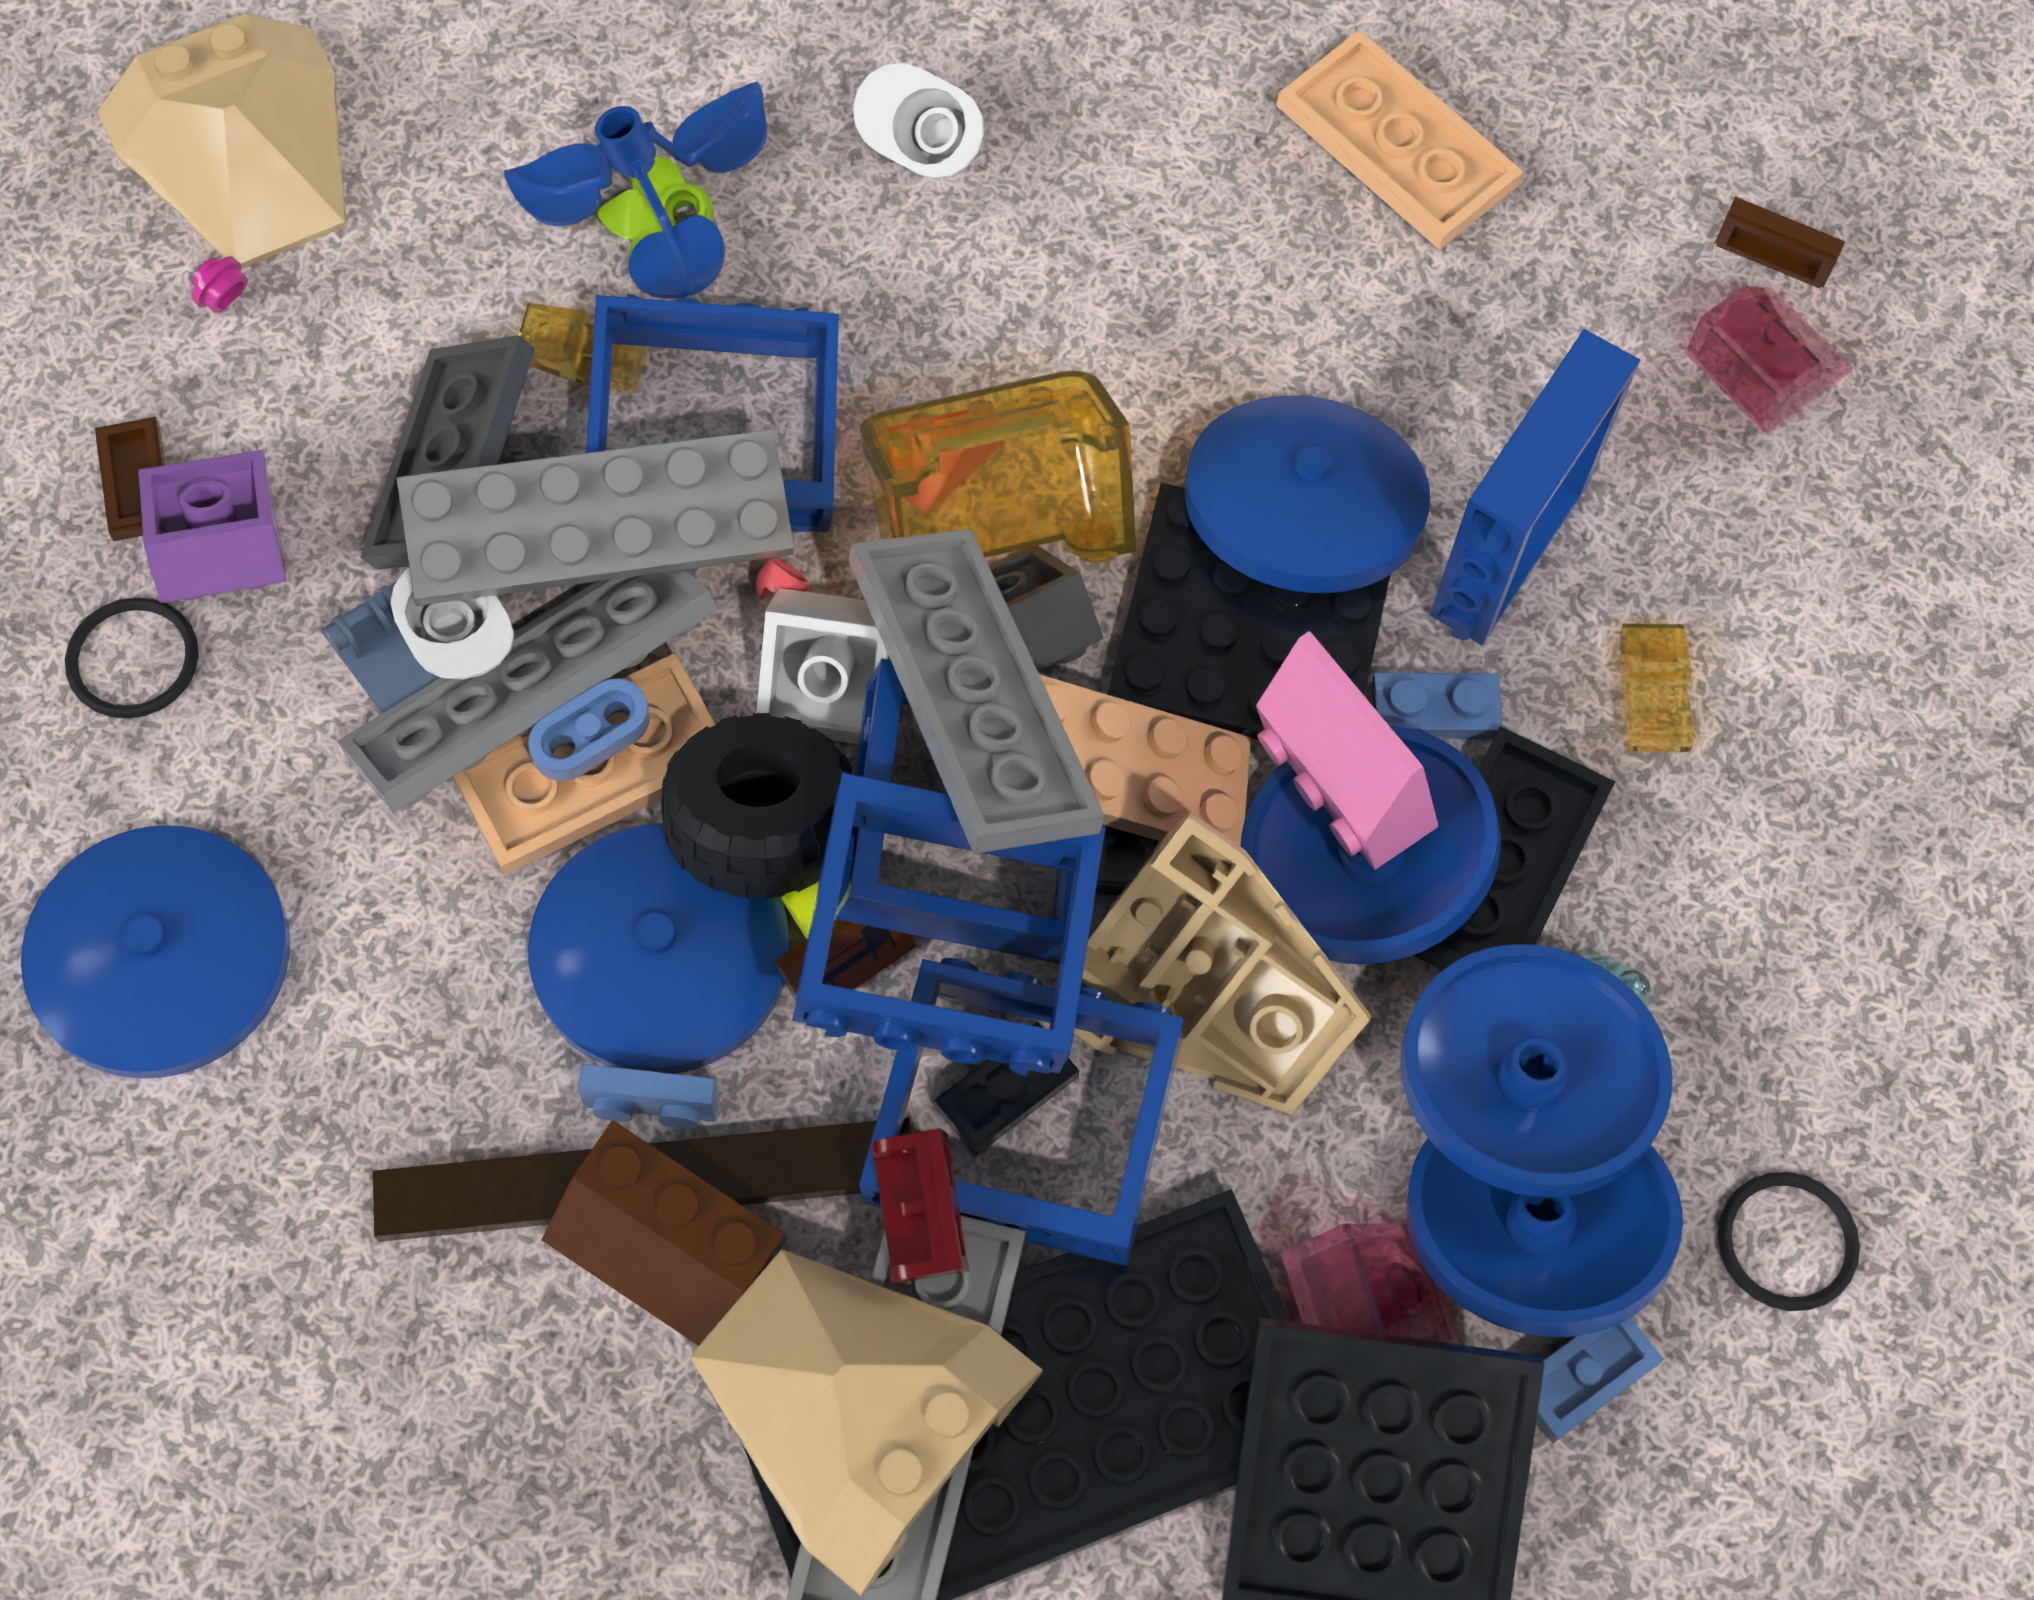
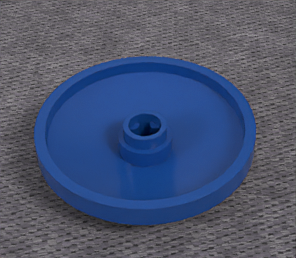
M1286 395L1257 399L1241 404L1220 415L1204 429L1194 443L1189 456L1184 481V498L1188 516L1194 529L1211 551L1228 565L1248 577L1278 588L1307 593H1334L1354 590L1373 584L1395 572L1410 558L1417 548L1430 508V488L1425 470L1417 455L1399 434L1362 410L1337 401L1310 396Z
M1390 726L1424 767L1439 827L1376 870L1371 867L1360 852L1351 857L1342 848L1329 824L1334 822V819L1323 806L1314 811L1306 803L1293 782V778L1298 775L1287 761L1278 766L1269 775L1250 804L1244 820L1240 847L1247 851L1330 961L1348 964H1377L1403 959L1425 951L1440 943L1461 927L1477 910L1493 883L1501 853V832L1492 794L1486 781L1471 761L1456 748L1437 737L1410 728Z
M663 823L645 824L625 828L594 841L568 860L555 874L543 892L533 915L529 931L528 963L533 986L546 1016L563 1038L579 1052L608 1067L677 1074L701 1068L727 1056L743 1045L764 1024L773 1011L785 984L774 961L790 951V936L785 908L780 897L772 899L749 897V899L733 897L728 895L727 892L716 891L696 881V878L685 869H682L673 858L671 848L666 843Z
M165 825L133 829L102 840L83 851L58 872L39 897L30 915L22 943L21 970L25 993L31 1009L43 1028L67 1053L80 1062L94 1069L128 1078L146 1079L179 1075L198 1069L224 1056L242 1043L266 1017L281 990L287 972L290 955L289 924L280 896L267 874L249 854L234 843L216 834L185 826Z
M1528 944L1502 945L1474 952L1449 965L1429 983L1417 1000L1406 1026L1401 1045L1400 1066L1404 1092L1409 1107L1425 1135L1443 1155L1466 1173L1494 1187L1517 1194L1535 1197L1572 1196L1601 1188L1615 1181L1638 1163L1650 1148L1665 1121L1670 1106L1673 1081L1671 1059L1661 1029L1646 1005L1631 988L1605 968L1584 957L1553 947Z
M1428 1138L1416 1156L1411 1170L1406 1198V1220L1411 1243L1419 1261L1436 1285L1452 1300L1477 1317L1496 1326L1535 1336L1571 1337L1587 1335L1608 1329L1633 1317L1645 1308L1665 1285L1673 1269L1682 1237L1683 1211L1680 1195L1667 1165L1652 1146L1628 1172L1601 1188L1572 1196L1535 1197L1509 1192L1480 1181L1452 1163Z

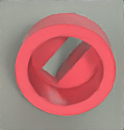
M778 557L768 558L761 567L755 585L757 595L762 600L770 591L775 594L778 588L806 591L810 586V582L791 565Z

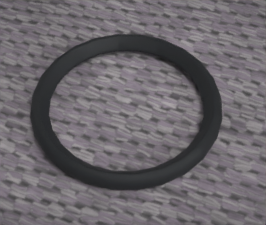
M135 597L117 600L91 613L76 628L68 643L65 655L66 677L71 690L77 698L97 713L126 719L147 716L162 710L174 702L189 686L196 672L199 658L198 641L192 625L179 611L170 605L148 598ZM139 610L162 615L180 631L185 644L183 668L177 680L170 688L155 699L129 706L114 705L102 701L90 693L82 682L78 665L80 650L88 634L108 617L121 612Z
M1775 1172L1750 1179L1738 1187L1727 1200L1719 1220V1249L1727 1271L1737 1285L1748 1295L1772 1308L1786 1311H1806L1824 1306L1841 1295L1852 1281L1858 1266L1860 1243L1858 1230L1850 1211L1833 1191L1824 1184L1805 1175L1791 1172ZM1772 1186H1791L1816 1195L1830 1207L1842 1227L1846 1246L1844 1262L1840 1272L1830 1285L1820 1292L1805 1297H1787L1774 1294L1760 1287L1746 1274L1734 1252L1732 1230L1737 1212L1747 1198L1760 1190Z

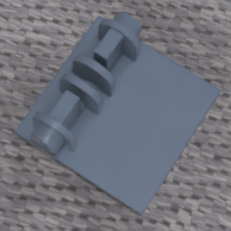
M395 583L389 587L387 585L381 587V592L373 597L371 595L364 598L365 602L341 617L335 616L332 618V623L320 629L381 714L440 678L426 671L414 658L395 623L390 604Z

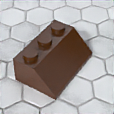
M612 1119L573 1176L541 1241L699 1346L775 1258L787 1241V1237L784 1233Z

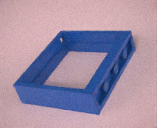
M627 294V297L596 295L586 453L606 451L613 344L816 358L812 482L783 480L791 531L829 532L834 505L839 313L808 311V307H801L795 310L762 308L753 303H738L735 305L707 304L691 298L668 301L641 299L632 294Z
M1583 329L1468 500L1430 612V616L1454 629L1452 637L1460 640H1468L1470 638L1480 645H1484L1590 483L1641 359L1586 329Z
M882 658L866 685L854 773L857 776L891 782L901 704L910 705L891 660ZM852 827L835 919L1060 964L1074 872L1057 869L1052 919L879 884L884 833Z
M842 773L835 798L792 1021L805 1023L806 1026L825 1029L824 1036L842 1037L847 1032L874 1037L876 1044L892 1050H911L916 1045L942 1050L941 1054L943 1057L958 1063L976 1064L980 1063L982 1059L1007 1063L1010 1070L1024 1076L1027 1075L1029 1070L1047 1074L1050 1072L1059 1074L1071 1054L1105 826L1101 827L1099 834L983 852L988 855L1074 872L1050 1029L822 984L852 827L972 851L948 794Z
M943 958L940 963L922 959L911 1001L935 1006L938 997L1050 1023L1056 989L1043 986L1042 981L1025 973L1008 972L1004 977L979 972L977 966L958 958ZM1081 987L1075 1029L1155 1047L1114 1217L955 1180L961 1216L1026 1231L1025 1242L1128 1266L1182 1041L1183 1017L1172 1015L1170 1009L1154 1002L1139 1001L1130 1006L1108 1001L1107 996L1091 988ZM915 1045L911 1050H897L859 1183L864 1204L882 1208L871 1145H874L875 1140L899 1136L924 1047Z

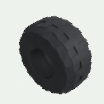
M753 713L752 716L737 717L735 715L721 719L716 725L710 728L706 726L687 739V742L678 751H675L668 762L665 778H663L661 814L666 843L669 844L675 861L682 869H685L695 877L696 881L716 891L727 892L728 895L745 899H749V897H765V899L783 897L786 893L793 891L799 892L819 882L842 773L852 774V767L845 754L841 753L830 738L815 728L807 727L800 720L787 716L785 718L770 716V713ZM767 804V805H771V806H765V807H750V806H747V805Z

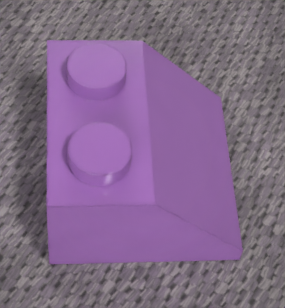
M263 450L138 470L143 542L160 603L182 599L195 600L205 595L240 589H259L266 585L287 582L281 537Z

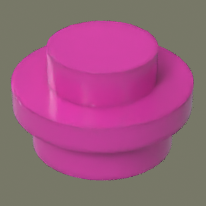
M232 256L223 258L220 261L216 257L207 260L192 277L191 283L195 287L191 299L199 307L208 306L215 313L222 312L242 294L247 286L248 278L240 272L241 264Z

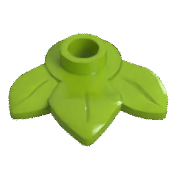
M656 155L654 165L647 174L672 226L674 227L679 223L675 216L677 211L684 206L693 207L696 210L695 215L704 216L713 222L714 207L708 194L694 184L685 183L675 162L666 157ZM630 178L634 189L627 190L612 198L597 211L598 218L608 230L619 237L632 240L629 258L634 247L644 237L653 233L663 232L637 178Z

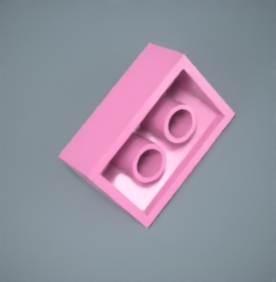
M1309 631L1301 636L1256 705L1264 728L1257 736L1263 748L1276 765L1280 766L1287 761L1298 776L1293 778V782L1306 803L1314 811L1323 806L1334 819V822L1329 824L1330 829L1347 854L1352 857L1360 852L1371 867L1376 870L1439 827L1424 767L1314 635Z

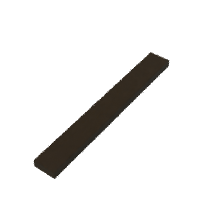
M909 1117L904 1118L899 1136L911 1134ZM877 1121L649 1144L740 1205L860 1194L859 1183ZM592 1149L373 1171L374 1237L378 1242L549 1225L569 1183Z

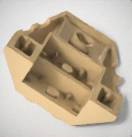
M245 13L136 55L97 111L119 160L129 170L136 172L164 203L171 205L188 222L189 226L223 258L234 257L241 264V269L346 227L343 172L339 148L340 131L335 93L336 77L313 28Z
M1189 812L1161 839L1088 937L1081 987L1097 990L1106 995L1108 1001L1133 1006L1135 1002L1148 1001L1167 1007L1172 1011V1015L1183 1017L1182 1041L1175 1068L1215 1079L1213 1089L1291 1115L1370 1021L1371 1014L1247 851L1192 812ZM1074 1028V1035L1093 1049L1114 1055L1115 1051L1119 1050L1149 1060L1153 1058L1154 1046Z
M781 1249L690 1356L805 1550L860 1597L863 1596L907 1541V1529L992 1424L999 1427L1042 1373L1040 1367L985 1324Z

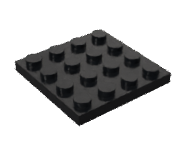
M1161 483L1107 695L1259 740L1257 734L1263 731L1264 728L1256 705L1297 640L1310 631L1365 696L1391 574L1373 584L1354 590L1334 593L1298 592L1262 583L1234 569L1211 551L1194 529L1185 506L1184 488Z
M1259 1317L1221 1590L1222 1600H1511L1545 1366L1542 1357L1525 1353Z

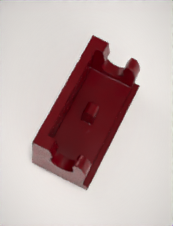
M941 1128L875 1140L874 1145H871L876 1168L892 1284L968 1272V1258L948 1134Z

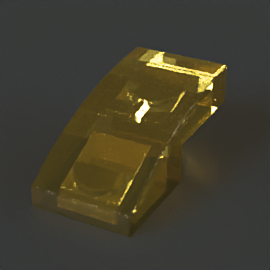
M528 302L519 335L535 348L530 366L549 374L590 386L594 325L589 323L586 311ZM613 344L611 390L637 393L649 347Z
M1622 623L1620 630V665L1628 752H1691L1696 736L1687 690L1692 675V668L1684 624Z

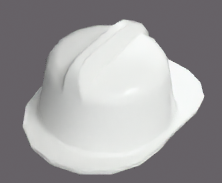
M906 63L888 64L871 72L857 89L853 104L855 126L863 141L881 155L919 175L938 179L954 176L968 167L978 154L984 136L983 116L975 100L962 89L922 68Z
M410 568L405 570L395 583L390 601L395 623L414 658L426 671L445 679H469L484 675L501 664L511 651L514 638L513 628L508 614L496 595L416 606Z

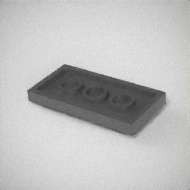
M516 335L430 349L360 556L361 559L376 570L409 566L396 477L497 465L499 463L535 350L522 336Z

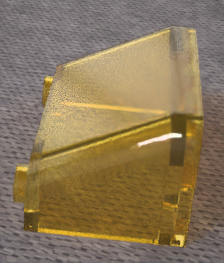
M1076 370L1060 371L881 411L870 415L860 425L863 456L881 540L972 529L985 558L1063 540L1067 548L1074 555L1092 563L1106 562L1114 556L1136 551L1130 424L1103 384L1093 374Z

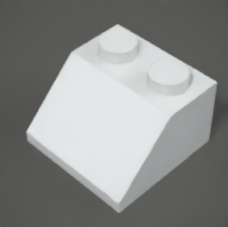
M784 588L777 589L765 611L756 713H770V716L785 718V716L800 720L811 729H817L833 741L859 744L866 685L882 658L890 660L865 600Z

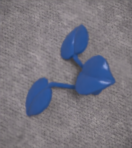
M755 81L710 102L692 113L679 125L672 142L658 133L651 121L643 123L639 113L634 108L629 106L614 107L603 113L596 122L595 134L600 142L597 146L577 143L558 148L527 165L505 170V179L518 203L532 217L551 226H567L578 223L597 211L601 203L600 189H605L612 185V167L620 174L630 178H637L663 232L650 234L637 243L628 260L630 276L642 292L653 297L680 299L686 298L688 295H695L707 288L720 273L725 259L724 239L718 227L704 216H690L674 227L672 226L647 174L655 162L656 147L654 144L687 167H693L701 161L704 168L713 173H724L740 168L753 160L766 142L768 129L763 91L758 81Z

